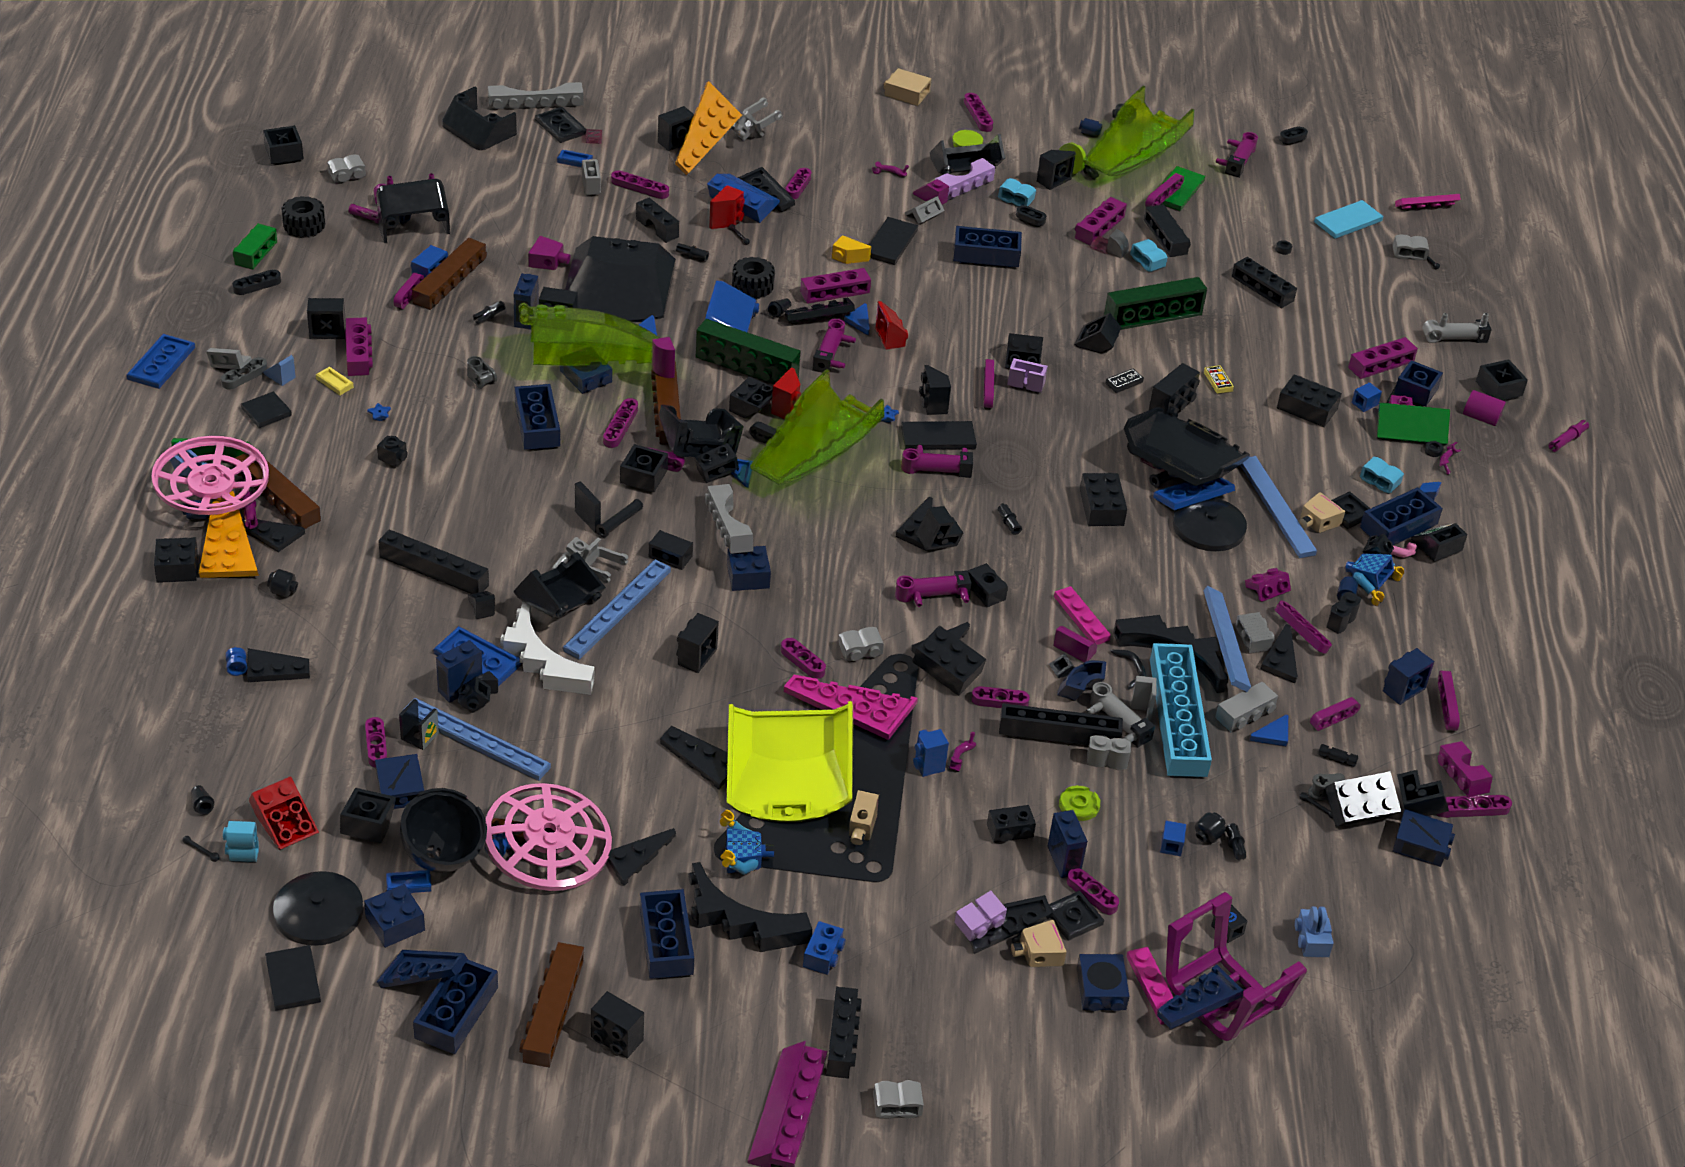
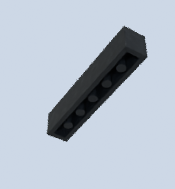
M390 529L378 540L379 555L382 559L470 594L483 592L489 586V569Z
M1002 703L999 721L1000 735L1089 745L1091 736H1104L1109 739L1121 738L1123 729V718L1005 703Z

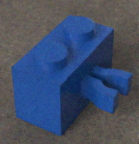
M941 729L930 732L922 730L918 733L917 744H915L916 755L913 758L915 769L920 771L922 777L945 771L949 742Z

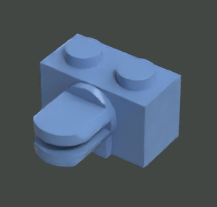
M1311 906V909H1301L1299 917L1295 919V930L1299 932L1298 946L1302 948L1303 956L1329 957L1333 947V939L1326 908L1319 907L1317 910L1316 906Z

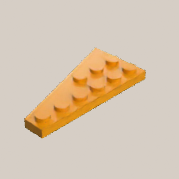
M709 81L704 87L705 90L701 95L699 105L690 123L689 131L685 136L684 144L675 162V165L685 175L700 162L742 116Z
M231 491L229 494L235 497L234 491ZM223 498L213 499L212 504L225 502L226 500ZM239 509L223 514L210 515L199 569L200 578L259 576Z

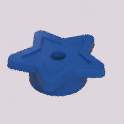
M377 403L374 408L368 409L367 412L372 414L373 420L383 421L389 418L388 412L391 410V407H383Z
M886 405L884 409H876V412L880 414V420L887 423L895 421V415L899 414L898 410L891 409L889 405Z

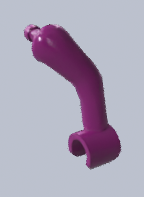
M875 162L877 168L872 167V171L874 174H879L884 170L901 177H906V170L909 168V165H906L902 170L895 166L881 165L880 162Z
M1457 442L1448 445L1447 452L1440 458L1439 465L1440 467L1444 466L1447 475L1451 472L1447 466L1450 463L1448 459L1461 451V449H1455Z
M975 732L970 733L969 741L963 742L954 749L949 769L960 771L962 759L959 758L961 754L976 746V743L973 742Z

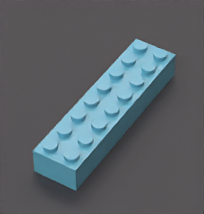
M1153 643L1150 665L1152 677L1156 678V704L1167 776L1208 777L1212 758L1193 647L1187 644Z

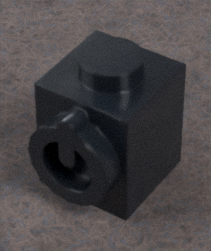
M387 435L377 445L378 460L397 467L407 458L406 442L399 440L396 436Z

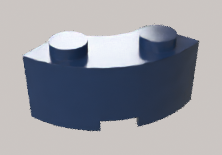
M1091 660L1075 667L1059 686L1057 696L1076 701L1085 689H1092L1095 683L1102 682L1105 679L1107 662Z

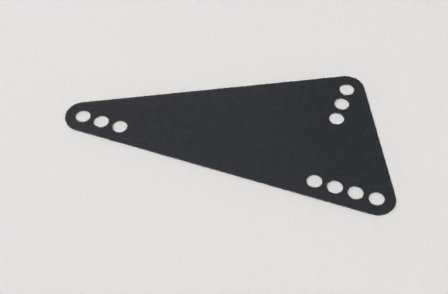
M905 654L891 655L881 663L860 687L872 689L875 685H883L887 688V692L884 694L892 696L893 693L900 694L902 698L910 699L911 696L915 697L918 666L912 662L913 658ZM897 662H903L908 666V669L900 672L895 670L893 666ZM891 673L896 675L898 679L894 683H888L884 681L883 676ZM913 709L889 740L853 724L852 801L846 806L828 815L806 821L776 822L763 820L764 825L761 828L751 827L749 821L755 817L741 813L736 819L738 823L749 830L761 833V844H774V857H762L761 868L867 882H882L891 876L895 858ZM858 790L879 795L877 818L871 838L868 841L864 840L862 845L853 844L851 836H849L850 819ZM727 830L714 844V853L721 861L724 860L720 856L725 851ZM840 842L846 846V850L843 853H835L831 850V845ZM852 852H859L864 856V860L860 863H854L849 860L848 856ZM874 861L881 864L882 869L877 873H873L867 870L866 865Z

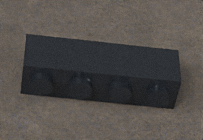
M1164 204L1146 207L1144 221L1169 257L1188 255L1191 246L1190 239L1185 235L1183 229L1180 228Z

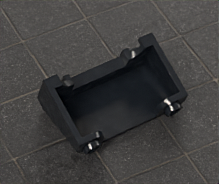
M661 405L659 411V418L668 444L676 456L696 457L727 443L734 453H737L744 426L725 409L715 408L710 410L706 421L681 420L677 417L676 409L671 405Z
M576 552L570 556L571 558L566 564L561 562L555 569L540 574L537 569L531 571L514 590V594L518 599L553 618H561L574 608L590 601L594 603L602 597L601 593L606 587L581 555Z

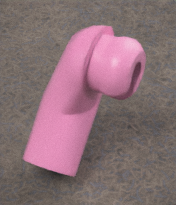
M1409 542L1406 548L1393 546L1394 549L1391 555L1402 558L1412 556L1416 553L1417 545Z

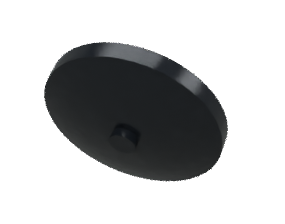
M1211 498L1175 510L1173 528L1176 534L1187 544L1201 550L1216 552L1226 551L1238 546L1245 537L1247 521L1242 512L1231 503L1218 498Z
M327 871L306 873L292 879L280 889L273 905L274 920L276 926L285 937L299 944L318 946L334 943L349 935L360 923L363 915L362 894L353 881L338 873Z

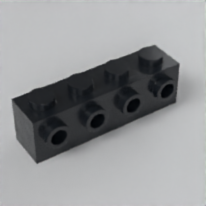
M1245 257L1234 264L1232 278L1281 309L1294 302L1297 287L1290 282L1282 279L1249 257Z
M836 986L826 1076L849 1079L850 1067H855L856 1053H852V1048L857 1049L858 1035L854 1034V1030H859L860 1016H856V1012L861 1011L862 998H857L858 989Z

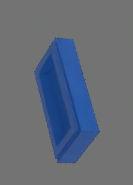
M562 150L557 157V163L582 168V160L593 159V155Z
M429 870L386 873L387 891L405 884L410 893L431 892V874Z

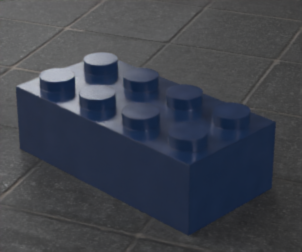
M956 226L953 261L1019 267L1022 232Z
M551 384L514 387L515 407L524 450L561 447L560 426Z
M1417 487L1364 511L1360 528L1370 537L1385 534L1392 542V545H1395L1438 525L1443 508Z
M684 889L640 893V916L649 979L694 975L695 958Z
M468 960L456 976L442 978L413 1021L414 1039L456 1054L498 989V971Z

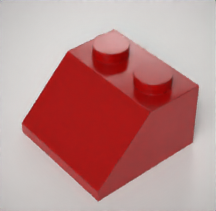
M727 185L710 201V229L727 228L731 224L736 226L743 220L744 191Z
M878 301L875 330L885 349L905 347L908 331L904 329L902 320L899 319L895 311L882 301Z
M792 367L773 385L771 414L788 421L800 412L801 384L795 369Z

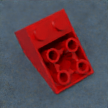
M291 776L251 794L249 798L251 807L257 819L279 850L319 833Z

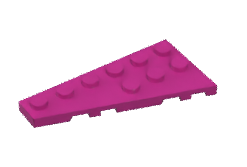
M795 674L785 684L783 691L822 710H834L847 705L848 701H852L853 724L887 740L894 734L918 701L917 697L911 696L910 699L900 697V694L893 693L891 696L881 694L880 690L853 685L843 687L838 686L837 682L831 681L830 684L822 683L816 678Z

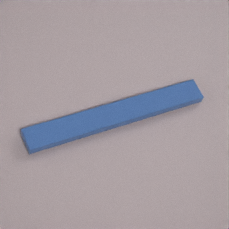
M1249 457L1240 467L1297 556L1303 558L1316 555L1317 550L1257 457Z
M655 559L565 644L563 651L580 660L671 572V567Z
M1206 586L1203 590L1231 685L1248 692L1251 684L1223 594Z
M414 698L418 700L419 722H421L435 707ZM437 709L439 733L538 781L550 770L551 763Z

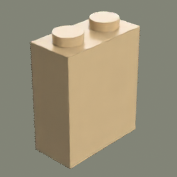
M898 68L884 83L885 96L919 106L930 92L931 78Z

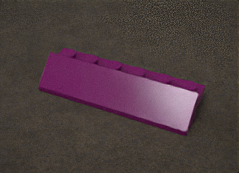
M806 1041L782 1049L748 1158V1164L760 1167H771L772 1164L783 1167H795L820 1086L828 1051L806 1046Z

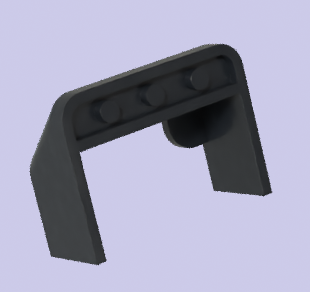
M472 87L455 95L442 118L443 128L476 150H486L517 135L515 112L505 117H500L495 113H490L483 117L475 111L478 109L477 87Z
M997 134L988 144L945 148L944 140H942L930 151V158L938 173L944 175L947 173L951 174L952 172L969 171L971 163L981 158L995 166L996 169V166L1005 159L1001 134Z
M428 179L383 185L377 189L378 226L384 243H387V229L395 228L399 224V216L432 212L434 220L442 222L446 233L450 234L449 209L444 185L441 180Z

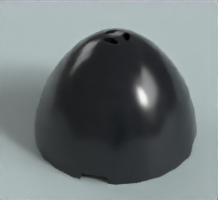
M432 788L418 793L415 798L406 804L401 816L400 835L406 854L418 866L433 872H451L465 866L481 851L487 837V824L480 807H476L468 800L467 795L452 789Z

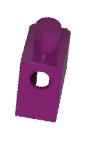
M539 236L528 253V267L556 270L560 263L569 264L571 255L564 253V245L562 243Z

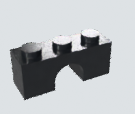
M646 198L636 203V220L645 227L654 224L656 235L665 243L679 237V220L651 198Z

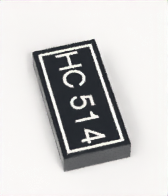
M1132 368L1107 378L1105 384L1115 393L1143 383L1144 377Z

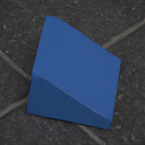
M1442 482L1422 483L1420 490L1432 500H1435Z

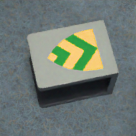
M413 699L399 714L401 740L424 750L439 734L437 709L434 708L419 722L418 700ZM419 732L420 739L415 738L414 734Z

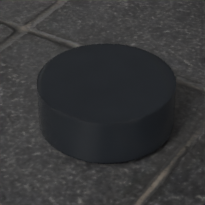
M1281 240L1277 242L1275 249L1280 254L1288 255L1291 253L1293 246L1290 242Z
M1429 441L1425 446V453L1431 457H1439L1442 455L1444 447L1437 441Z

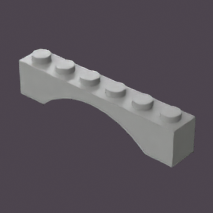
M582 82L565 83L552 89L540 91L517 90L504 85L488 86L489 109L583 106Z
M730 484L707 486L708 493H705V503L709 506V512L712 513L713 521H716L717 530L720 529V536L724 538L725 547H728L731 554L753 551V533L749 525L743 524L729 515V512L733 510V491Z

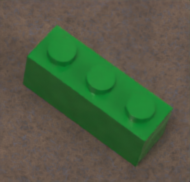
M258 223L251 229L250 233L233 250L232 255L235 265L253 270L277 243L276 228Z

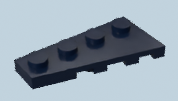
M402 950L376 982L380 988L456 976L462 970L468 958L464 953Z
M1216 964L1212 967L1210 973H1204L1199 977L1197 983L1193 986H1187L1184 989V993L1180 996H1174L1158 1009L1157 1016L1172 1029L1243 997L1244 990Z

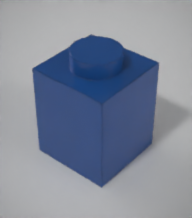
M1369 382L1355 389L1352 404L1365 412L1379 404L1382 391Z
M1165 821L1160 853L1181 856L1186 824Z

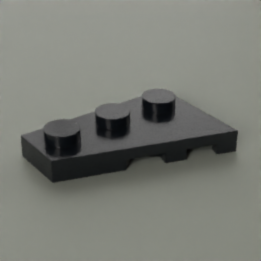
M248 648V682L310 679L309 658Z

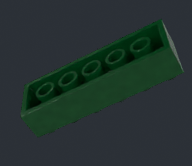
M1199 277L1108 292L1104 315L1111 313L1122 327L1121 330L1201 316L1208 288Z
M705 319L696 330V358L775 384L791 367L795 369L799 378L801 350L709 319Z

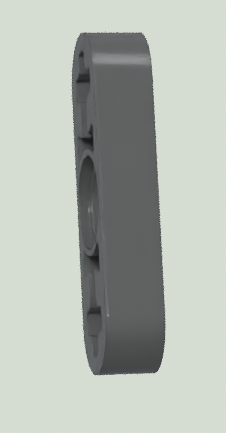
M256 357L242 369H232L221 376L222 387L234 389L263 374L267 370L266 359Z

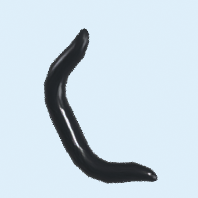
M1110 650L1116 656L1131 659L1139 676L1146 677L1145 668L1135 653L1128 650ZM1136 679L1130 682L1129 689L1134 687Z

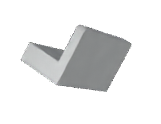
M937 196L906 211L905 214L908 215L913 212L917 223L920 224L945 210Z
M210 348L206 351L211 367L242 369L252 360L251 356L241 355L240 350Z
M1136 676L1131 709L1145 710L1146 718L1151 721L1156 699V678Z

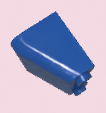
M716 280L705 319L748 332L752 316L754 317L755 313L758 314L760 304L757 303L756 299L726 282Z

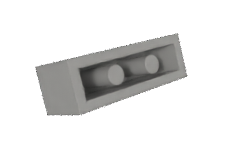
M1260 682L1252 686L1248 692L1243 691L1219 703L1215 718L1230 732L1243 728L1252 721H1257L1267 713H1272L1276 709L1278 695L1264 682Z

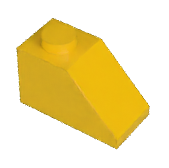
M843 235L833 244L832 259L845 264L867 262L870 260L871 246Z

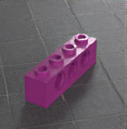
M1113 197L1103 201L1091 214L1077 223L1075 239L1092 246L1125 217L1127 204Z
M865 268L801 278L800 293L807 304L868 294L871 288V278Z
M367 317L346 318L348 376L370 375L369 368H373L371 324H367Z
M1404 337L1351 354L1348 368L1357 377L1363 379L1406 365L1411 360L1415 361L1418 348Z

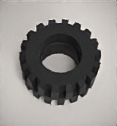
M300 196L284 202L281 208L284 230L288 234L310 237L320 233L325 228L324 205L320 200L309 196Z
M760 257L739 259L733 266L732 286L752 298L765 297L774 289V266L770 261Z

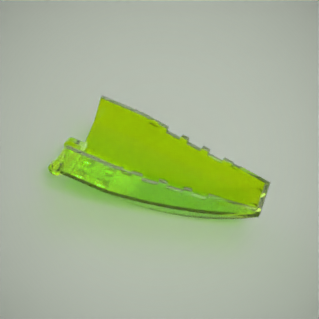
M1142 86L1124 103L1118 111L1116 118L1111 121L1109 128L1103 132V136L1092 147L1083 163L1108 176H1118L1131 172L1179 141L1193 127L1194 109H1191L1180 120L1166 115L1162 110L1153 115L1145 103V86Z
M526 303L519 305V312L521 313L519 317L520 322L524 325H531V342H534L533 365L576 366L590 365V362L601 361L602 365H608V361H619V364H625L626 361L636 360L637 364L652 363V339L660 337L631 321L599 311L565 308L562 305H556L555 307H547L546 305L529 307Z
M826 369L804 390L794 404L791 413L786 415L783 424L778 426L772 439L768 440L765 448L760 451L752 462L750 469L778 485L791 483L811 474L862 440L885 417L884 400L880 399L872 408L856 400L855 396L851 394L843 401L840 400L830 386V373Z

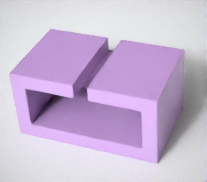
M1014 358L1010 367L1007 385L1017 388L1025 386L1028 390L1042 392L1048 366Z
M992 891L975 900L978 907H975L971 902L956 911L955 924L970 942L976 938H982L987 931L993 927L998 928L1005 921L1007 909Z

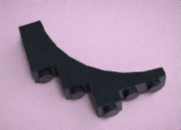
M1160 615L1117 619L1115 621L1113 634L1119 647L1136 646L1152 648L1153 643L1192 645L1196 669L1209 680L1216 693H1223L1225 691L1226 684H1228V674L1222 668L1220 659L1222 652L1216 637L1195 639L1188 626L1167 628Z
M701 862L692 863V872L688 873L690 885H694L695 889L694 906L690 908L692 920H696L698 928L721 924L722 930L727 932L729 940L752 936L753 942L758 944L760 952L809 943L812 937V926L807 912L794 914L770 913L742 905L726 896L712 883L706 875Z

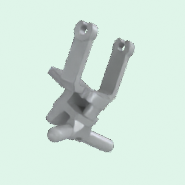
M763 97L758 102L744 109L742 118L738 119L731 129L743 141L754 130L763 137L764 133L761 129L776 120L782 119L783 115L780 110H776L764 119L756 121L752 114L768 106L767 99Z
M575 537L566 546L568 552H565L553 565L552 570L561 562L566 563L572 554L578 552L603 583H608L611 580L609 578L611 574L608 571L592 567L596 558L602 557L625 566L628 563L627 559L629 557L624 553L620 554L604 547H598L601 541L599 537L590 545Z

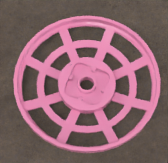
M203 436L185 440L167 449L156 460L151 476L156 494L167 505L186 513L215 515L235 511L258 498L268 483L269 469L265 457L252 445L231 437ZM201 446H216L215 454L191 458L186 450ZM224 446L241 450L250 456L241 462L233 457L223 455ZM178 454L184 460L172 474L161 471L164 465ZM213 460V463L211 464H204L200 466L196 464L203 461ZM221 461L231 463L236 467L230 470L228 467L221 465ZM254 461L259 463L263 472V479L252 481L248 466ZM187 467L192 470L188 478L179 476ZM242 471L246 481L235 482L234 476ZM159 477L170 481L171 490L174 495L165 496L160 491ZM176 482L187 484L189 490L180 493ZM260 486L250 497L243 501L239 500L246 495L250 487ZM233 488H244L235 497L229 494ZM195 495L203 499L201 503H197L187 499V497ZM223 498L226 500L221 503L209 504L211 499ZM175 500H181L182 502H184V503H186V504H188V505L195 506V507H199V508H193V507L184 506V505L178 504V503H176V502H174V501H175Z
M546 783L520 786L498 798L486 816L487 837L484 844L489 857L505 875L525 886L547 891L576 888L596 877L608 860L612 836L605 816L591 800L570 788ZM542 790V794L529 796L521 801L511 797L525 791ZM551 791L567 794L578 799L580 802L575 804L566 798L551 795ZM543 800L544 808L533 810L525 804ZM552 800L570 806V808L564 812L553 808ZM502 802L512 806L506 816L505 824L491 827L492 818L498 806ZM589 807L602 822L605 832L593 829L591 820L583 809ZM518 810L527 815L525 823L511 824L513 816ZM579 813L586 827L575 826L571 817ZM551 828L554 830V833H548L544 829ZM512 832H523L526 843L522 847L517 844ZM505 833L508 844L515 852L508 861L496 849L492 835ZM575 834L587 836V841L581 850L573 843ZM594 837L606 840L603 854L595 865L586 856L592 847ZM535 849L546 853L547 860L536 858L528 854V852ZM566 849L574 855L567 859L556 860V854ZM521 859H524L531 864L546 867L547 880L529 876L518 871L514 866ZM578 861L588 870L573 878L556 880V868L567 867Z

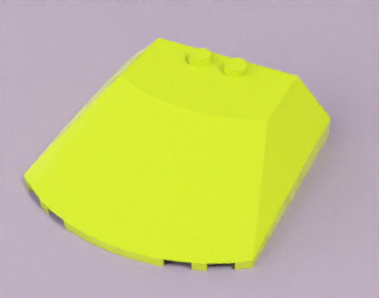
M848 701L847 705L834 710L752 712L729 704L727 804L755 818L776 822H798L828 815L852 801V701Z

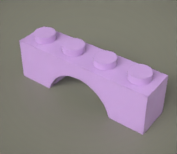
M981 158L971 163L970 173L967 175L955 176L947 173L935 178V180H941L949 185L948 200L993 181L995 166Z

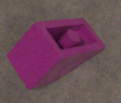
M936 179L913 191V194L924 201L938 196L943 205L948 201L949 185Z

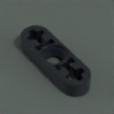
M268 270L237 279L232 283L233 292L236 295H245L276 286L281 283V273L278 270Z

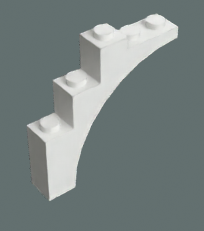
M523 601L521 608L517 609V622L513 623V627H507L505 635L502 634L500 646H503V649L512 655L520 657V663H523V672L540 674V680H543V689L591 695L594 684V666L579 664L565 659L544 645L535 634L531 625V605Z

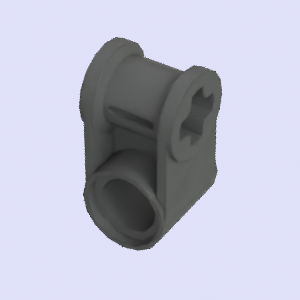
M471 356L467 359V376L478 388H483L485 384L497 381L494 369L487 365L481 357Z
M1341 773L1314 775L1312 779L1313 785L1308 790L1309 797L1316 801L1328 800L1325 787L1334 782L1346 780L1345 776Z

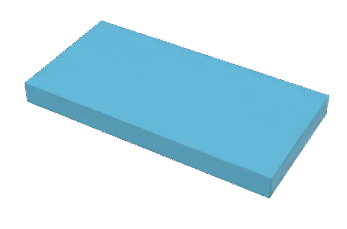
M1361 200L1315 217L1314 222L1336 239L1381 222L1384 216Z

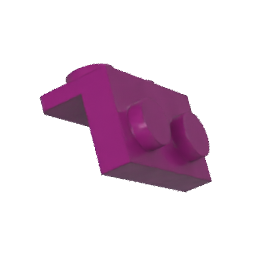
M1277 568L1268 569L1264 574H1254L1252 578L1245 580L1246 588L1257 590L1259 601H1265L1291 591L1289 573L1279 571Z

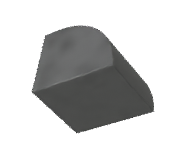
M1116 229L1109 236L1107 253L1122 258L1129 249V242L1124 233Z

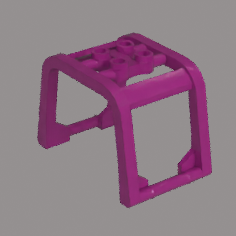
M1223 892L1168 925L1166 978L1175 995L1180 996L1184 993L1185 987L1183 985L1220 962L1231 973L1229 975L1231 979L1235 982L1239 980L1247 988L1243 991V997L1198 1017L1217 1037L1225 1041L1234 1039L1242 1029L1269 1012L1286 1006L1307 973L1306 967L1298 961L1285 969L1280 979L1263 988L1232 958L1226 946L1228 921L1232 904V897L1227 892ZM1212 910V914L1216 916L1214 949L1179 969L1181 941L1192 930L1193 921ZM1281 989L1277 998L1272 996L1273 993ZM1261 1002L1263 1005H1265L1259 1010L1252 1013L1257 1003ZM1234 1008L1238 1009L1229 1028L1223 1026L1216 1019L1217 1017L1226 1019L1231 1010Z

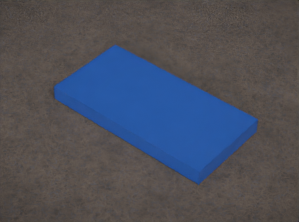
M162 334L128 372L127 380L160 389L195 349V343Z
M1222 477L1197 486L1186 481L1155 491L1154 499L1173 510H1177L1235 491V485Z
M459 626L434 648V654L439 656L471 640L482 651V674L490 671L498 679V686L522 665L520 658Z

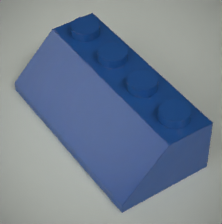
M717 173L707 183L711 198H714L727 185L744 191V215L759 223L780 203L779 199L731 174Z

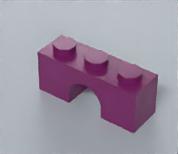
M1462 741L1440 746L1437 757L1439 765L1445 769L1467 797L1490 793L1493 776L1483 765L1470 766L1472 752Z

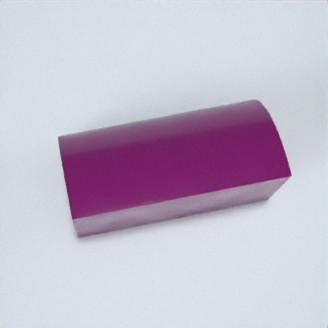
M670 337L652 339V369L657 375L665 378H674L675 348Z
M1473 390L1467 400L1463 415L1496 426L1502 416L1506 402Z
M1064 626L1056 629L1054 647L1082 662L1089 661L1096 654V643Z

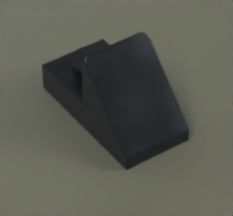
M483 591L468 595V601L473 604L476 619L495 615L494 594Z

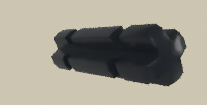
M1321 744L1318 751L1320 756L1326 757L1327 755L1329 759L1341 763L1348 762L1347 765L1353 767L1356 766L1358 761V755L1352 753L1349 755L1346 751L1334 747L1331 749L1325 744Z

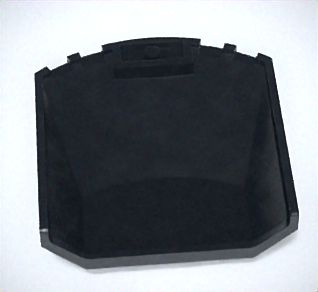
M592 236L576 247L565 290L578 292V315L581 313L589 315V319L610 323H632V320L641 319L643 322L651 315L661 319L664 318L676 259L659 243Z
M1155 407L1128 418L1123 428L1132 453L1153 463V467L1160 470L1164 469L1168 471L1170 476L1179 477L1194 486L1226 475L1250 457L1248 452H1240V446L1237 444L1233 446L1228 444V438L1189 418L1187 422L1177 418L1179 415L1173 412L1172 416L1163 413L1164 409L1160 407Z

